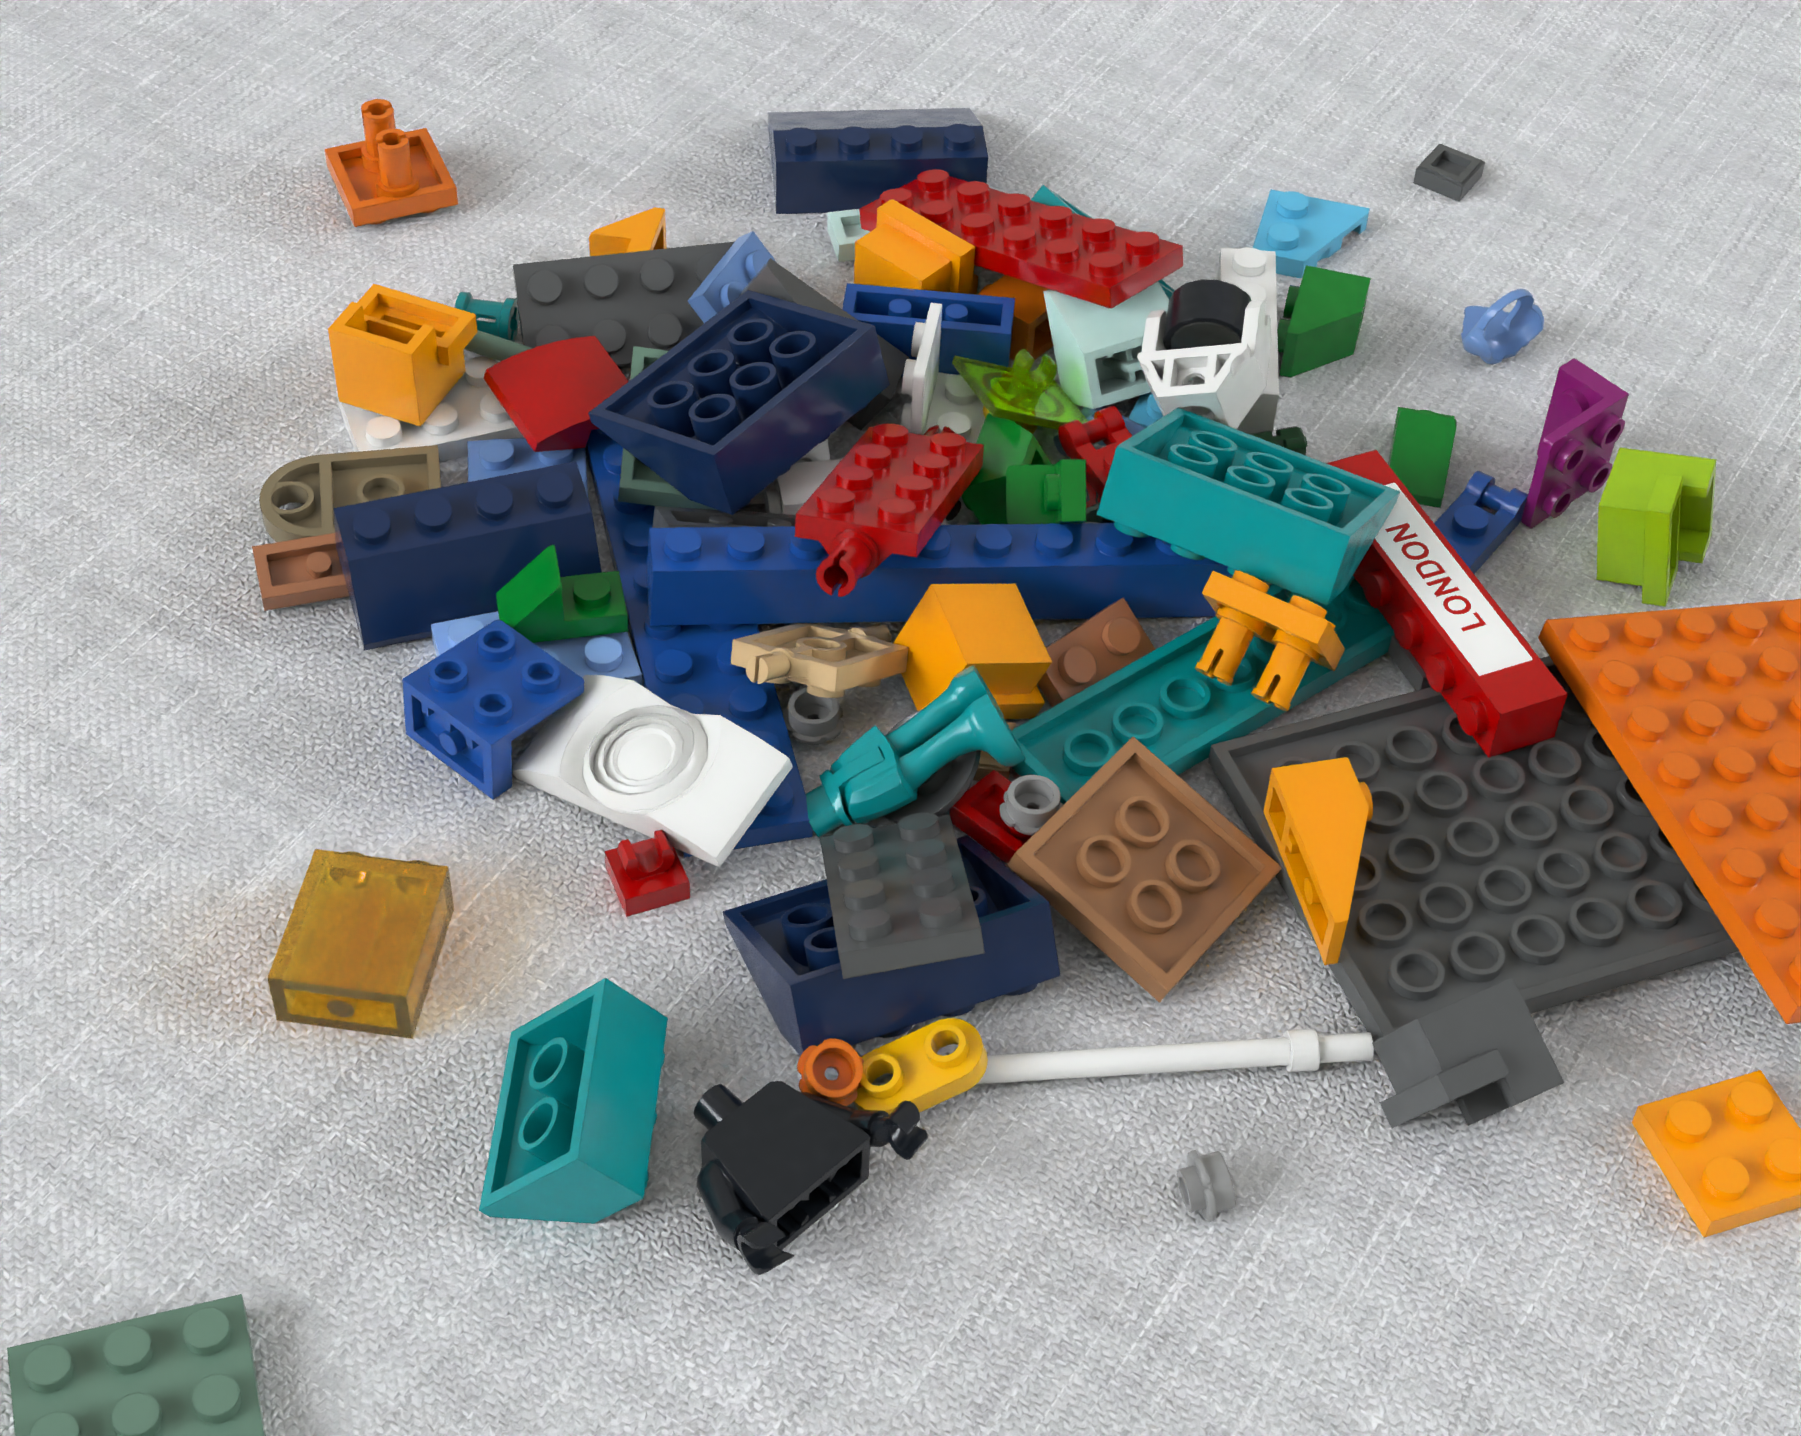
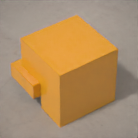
M891 199L877 208L876 228L855 241L854 284L977 295L978 276L973 273L975 246Z
M373 284L357 303L351 302L328 328L339 401L421 427L466 372L463 349L478 332L476 314Z
M931 584L893 642L894 644L909 647L906 672L901 674L917 711L924 709L939 697L959 672L974 665L999 705L1004 719H1032L1036 717L1045 704L1037 683L1051 665L1052 660L1017 585Z

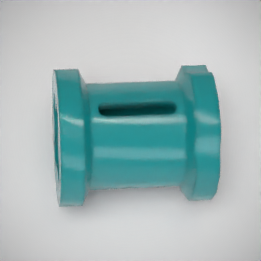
M462 291L459 293L455 308L476 314L477 330L515 342L519 326L516 298H506L503 303L473 299L470 292ZM478 318H485V319H493V320H496V321H495V322H487V321H480V320H477V319H478Z

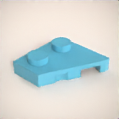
M1271 189L1253 248L1262 251H1276V274L1302 278L1306 265L1316 267L1319 260L1329 258L1341 249L1343 237L1351 231L1361 234L1366 230L1370 208L1308 197L1294 191L1282 192Z

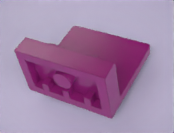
M1575 358L1559 367L1537 450L1538 459L1521 520L1530 529L1550 516L1552 518L1560 516L1569 507L1571 502L1586 492L1593 493L1603 486L1612 469V464L1609 461L1614 444L1622 434L1625 426L1622 416L1629 393Z

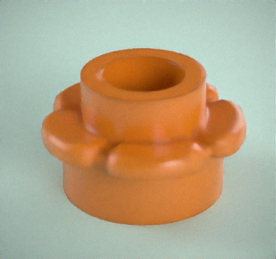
M826 1039L818 1046H809L801 1054L797 1064V1071L801 1074L802 1078L799 1081V1089L801 1092H808L847 1107L856 1100L858 1096L857 1090L862 1087L860 1081L863 1074L862 1064L864 1060L849 1043L840 1039ZM834 1068L838 1073V1078L836 1080H828L825 1077V1070Z

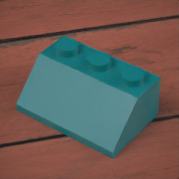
M604 978L511 1032L480 1202V1212L495 1218L594 1224L644 1199L645 1189L649 1180L648 1163L652 1133L657 1119L656 1104L660 1074L665 1060L664 1044L668 1022L666 1016L607 978Z

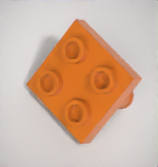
M373 99L362 104L361 112L365 141L325 149L327 168L354 227L366 224H380L389 219L417 213H431L440 208L458 205L456 186L427 128L408 132L396 129L394 109L387 100Z

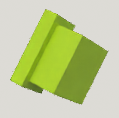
M1619 448L1598 505L1596 580L1642 586L1643 604L1666 607L1678 571V560L1703 564L1712 536L1717 459Z

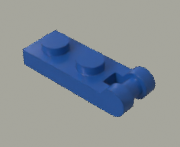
M1476 471L1467 483L1465 490L1434 524L1473 574H1475L1521 522L1528 494L1516 488L1509 492L1495 485L1494 477L1481 471ZM1486 506L1496 511V513L1493 515L1483 510L1482 507Z

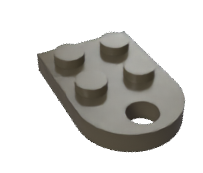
M438 445L313 455L289 462L272 473L261 489L259 502L264 527L270 537L276 542L335 533L334 508L440 488L442 483ZM288 503L303 504L296 509H280L281 506Z

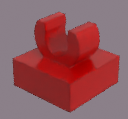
M663 830L655 831L654 838L632 844L629 839H626L619 843L618 848L605 851L606 870L626 917L690 899L689 879L675 848L670 845Z

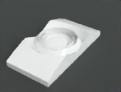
M584 675V693L554 713L512 767L515 779L651 838H654L655 831L663 830L672 847L721 867L793 768L789 757L721 715L693 714L670 705L634 680L605 675Z

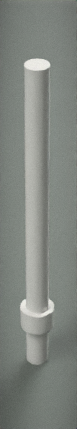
M1315 1029L1285 1030L1284 1037L987 1055L986 1071L977 1084L1286 1065L1288 1072L1317 1071L1320 1063L1372 1060L1374 1046L1370 1032L1317 1035Z

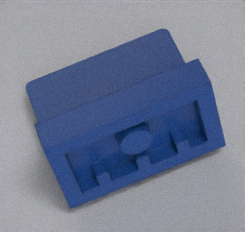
M495 620L402 679L406 735L494 800L512 787L511 741L584 693V679L505 622Z

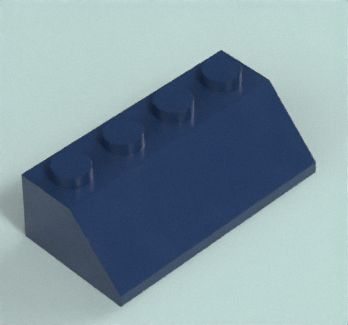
M576 461L334 508L336 549L364 651L432 637L431 624L498 611L496 593L550 545L555 544L560 577L602 572L593 514Z

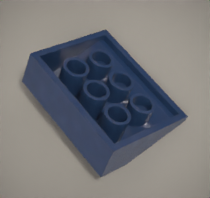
M970 108L768 112L776 214L828 213L859 209L879 199L884 191L900 188L917 179L918 174L927 170H944L949 173V176L968 182L979 181L987 183L988 153L983 125Z
M747 290L588 414L591 423L689 500L733 515L739 509L747 506L752 498L775 479L788 472L792 465L815 446L828 439L832 432L855 413L864 409L890 383L874 325Z
M965 835L956 839L981 926L984 954L843 979L826 879L723 911L725 925L780 1033L801 1056L809 1046H818L826 1039H840L852 1046L876 1037L891 1038L900 1036L908 1032L912 1025L939 1016L952 1017L963 1015L971 1011L975 1004L1002 995L1016 996L1026 994L1034 990L1038 983L1061 976L1049 901L972 838Z

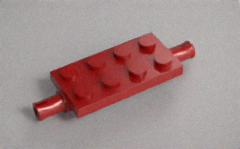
M886 423L869 427L796 513L795 537L817 540L829 554L817 567L816 579L820 588L832 596L839 584H842L838 589V597H843L855 588L859 578L870 575L891 554L917 558L983 466L984 445L966 442L963 436L955 434L953 430L946 426L941 433H938L939 425L930 427L924 435L908 433L906 427L898 424Z

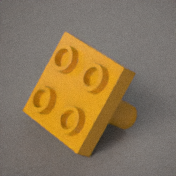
M1235 570L1232 578L1212 571L1202 591V595L1216 612L1215 616L1220 621L1195 669L1211 679L1217 677L1218 682L1231 686L1235 673L1254 636L1276 645L1256 688H1253L1251 694L1269 705L1271 702L1275 703L1274 706L1288 712L1293 696L1310 662L1335 671L1345 651L1343 644L1334 631L1336 626L1324 619L1327 614L1324 608L1307 599L1292 595L1289 603L1267 594L1270 587L1252 575Z

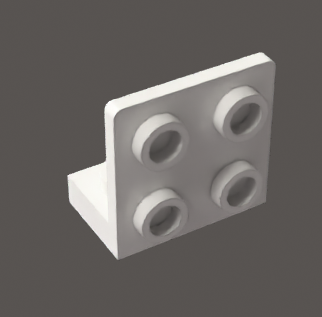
M930 303L926 323L916 322L914 327L911 356L917 357V359H907L904 367L902 394H909V400H912L911 404H904L901 425L908 429V433L924 435L930 427L939 425L938 433H941L946 426L953 430L955 434L963 436L966 442L976 443L985 421L983 406L986 401L966 375L939 373L942 304Z

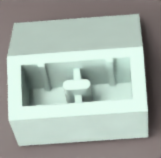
M1159 282L1147 287L1112 309L1051 289L1043 291L1063 401L1096 409L1151 392L1137 356L1138 353L1142 352L1146 318L1150 312L1166 310L1167 313L1169 299Z

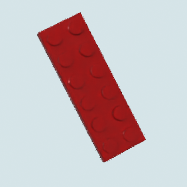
M934 169L918 174L917 179L900 188L884 191L879 199L859 208L861 229L871 232L877 225V208L893 199L975 246L974 265L1110 309L1183 267V245L1159 239V236L1153 232H1136L1115 226V223L1109 219L1085 217L1072 213V210L1065 206H1048L1032 201L1025 194H1008L991 189L984 182H968L949 176V173L944 170Z

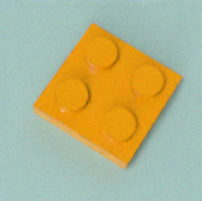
M1761 1070L1637 1107L1632 1120L1633 1126L1704 1238L1801 1208V1129Z

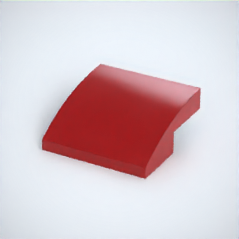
M596 336L560 340L523 351L486 369L483 378L534 452L585 448L591 430L599 429L591 423L588 413L629 382Z

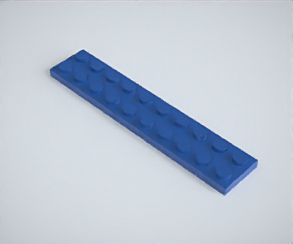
M600 429L591 430L585 451L614 571L620 572L627 610L628 629L634 653L642 673L643 687L670 705L690 713L721 715L789 757L793 768L733 850L813 837V829L808 818L806 794L774 683L767 682L757 684L758 681L753 683L746 674V668L731 664L733 639L760 633L758 625L650 626L646 576L649 528L653 526L655 506L618 501L623 447ZM683 852L684 858L693 856L686 852Z

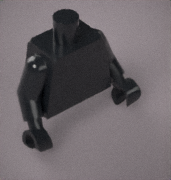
M782 1081L769 1082L745 1102L741 1101L724 1085L718 1084L706 1091L694 1108V1117L709 1130L701 1140L702 1168L697 1177V1188L718 1235L741 1252L745 1262L755 1274L761 1275L794 1257L793 1254L784 1252L782 1249L869 1178L870 1147H882L890 1143L891 1147L900 1157L909 1160L928 1139V1134L925 1129L916 1126L920 1121V1113L916 1105L911 1101L900 1102L889 1115L882 1110H855L808 1092H799Z

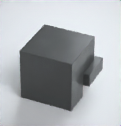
M1513 977L1423 1015L1372 1042L1396 1092V1095L1379 1102L1391 1128L1456 1100L1469 1126L1564 1083Z

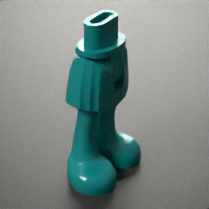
M974 665L959 672L939 697L896 730L884 735L874 725L842 753L831 765L830 770H826L819 775L822 784L806 793L809 823L819 838L842 824L849 826L855 825V822L867 823L916 800L918 787L948 762L966 753L977 750L987 752L999 764L1005 767H1014L1027 759L1003 718L1004 715Z

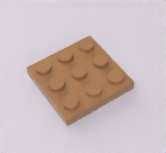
M1134 736L1013 855L1007 864L1014 873L1047 899L1053 908L1159 1003L1282 869L1275 860Z

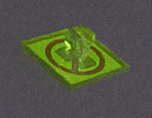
M1026 349L1018 352L1013 362V368L954 356L953 366L993 417L1056 430L1061 425L1073 420H1079L1081 423L1088 421L1054 380L1057 373V364L1048 354L1044 353L1040 366L1031 372L1030 369L1035 359Z

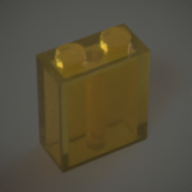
M315 849L268 975L276 1019L278 1021L413 1039L454 912L449 866L433 865L420 860L403 861L365 856L352 851L342 853Z

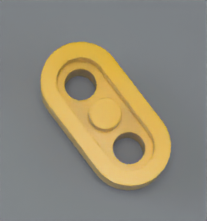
M946 1018L935 1021L862 1056L864 1060L862 1064L863 1074L860 1081L862 1087L858 1088V1096L854 1103L857 1110H882L890 1115L900 1102L911 1101L916 1105L920 1113L971 1089L983 1077L988 1063L987 1052L979 1032L973 1025L964 1020ZM951 1044L958 1045L957 1049L949 1055L942 1056L937 1054L942 1047ZM886 1073L893 1074L892 1079L888 1083L880 1086L872 1085L873 1081Z

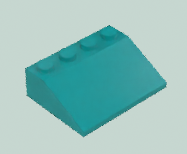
M1178 407L1116 447L1097 515L1114 521L1115 528L1124 534L1141 538L1152 536L1170 543L1171 550L1182 557L1194 560L1208 558L1228 566L1227 571L1232 576L1235 570L1252 575L1261 581L1284 588L1285 594L1290 599L1292 595H1295L1317 605L1321 603L1328 605L1347 586L1395 506L1400 491Z

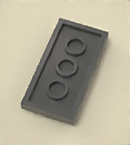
M734 242L513 264V277L523 345L535 348L560 340L596 336L619 369L631 368L633 346L669 351L704 324L687 301Z
M916 813L904 817L898 824L876 828L855 824L842 827L831 836L820 837L843 979L985 953L981 926L950 814L937 816L932 813Z

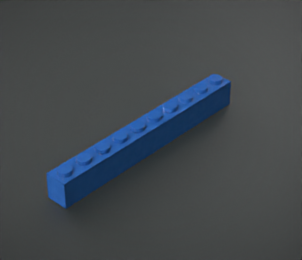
M1114 523L940 525L917 558L891 554L870 575L859 578L855 588L849 594L838 597V589L842 584H839L831 596L820 588L816 579L817 567L829 554L819 541L795 537V526L649 528L646 585L650 626L907 622L931 584H1016L1032 620L1089 619L1123 597L1136 618L1215 617L1216 612L1202 595V591L1212 571L1232 578V575L1227 571L1228 566L1208 558L1194 560L1182 557L1171 550L1170 543L1152 536L1141 538L1124 534L1115 528Z

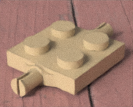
M796 623L733 639L731 664L746 668V674L753 683L758 681L757 684L764 682L783 684L794 681L807 685V693L824 698H839L845 695L846 689L856 686L876 687L881 684V679L906 672L909 647L890 643V630L884 624L880 626V623L866 628L854 627L849 630L817 623Z

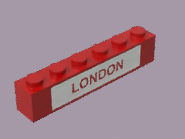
M1373 450L1326 463L1400 491L1395 506L1353 576L1363 588L1368 603L1372 607L1378 608L1392 627L1400 646L1409 650L1424 670L1431 688L1436 692H1440L1456 713L1463 731L1467 735L1473 736L1488 758L1554 738L1567 692L1379 452Z

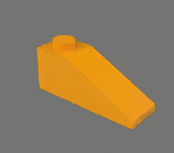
M1348 757L1272 768L1263 810L1324 965L1336 964L1339 960L1349 918L1366 822L1370 821L1373 816V801L1369 787L1365 782H1358Z

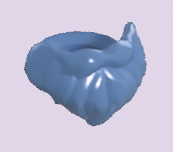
M1520 288L1504 295L1490 307H1465L1461 333L1464 350L1470 354L1480 356L1484 362L1491 365L1500 363L1505 358L1515 356L1544 327L1542 311L1538 305L1533 304V295L1528 290ZM1517 300L1510 313L1502 310L1508 304Z

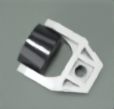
M1201 279L1185 283L1176 289L1169 300L1167 313L1166 310L1150 312L1146 318L1142 352L1138 353L1137 358L1163 417L1179 407L1231 428L1237 429L1267 386L1272 339L1270 315H1265V301H1252L1245 291L1234 284L1220 280ZM1197 376L1203 378L1205 383L1190 385L1188 381Z

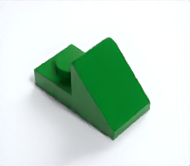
M1398 407L1388 465L1420 505L1441 508L1457 427V421L1454 419L1455 416L1439 414L1429 410Z
M1061 459L1056 464L1008 466L1006 469V520L1008 524H1080L1086 522V459Z
M555 544L543 550L496 593L499 620L505 622L533 643L628 632L627 610L620 572L610 571L560 577Z

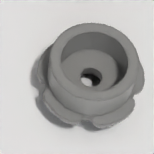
M807 687L798 690L791 696L788 702V709L783 712L787 731L793 733L796 741L804 744L819 745L827 740H833L840 735L844 728V721L840 719L843 716V710L839 705L838 699L811 695L807 693Z
M1024 775L1015 779L1009 785L1003 798L1005 803L1000 805L999 811L1006 825L1014 827L1024 835L1033 836L1063 804L1060 803L1059 788L1053 781L1040 775Z
M1196 1150L1190 1151L1187 1155L1188 1167L1177 1170L1180 1193L1189 1212L1202 1210L1204 1218L1211 1222L1215 1220L1218 1212L1235 1208L1236 1201L1231 1176L1225 1160L1219 1151L1198 1156Z

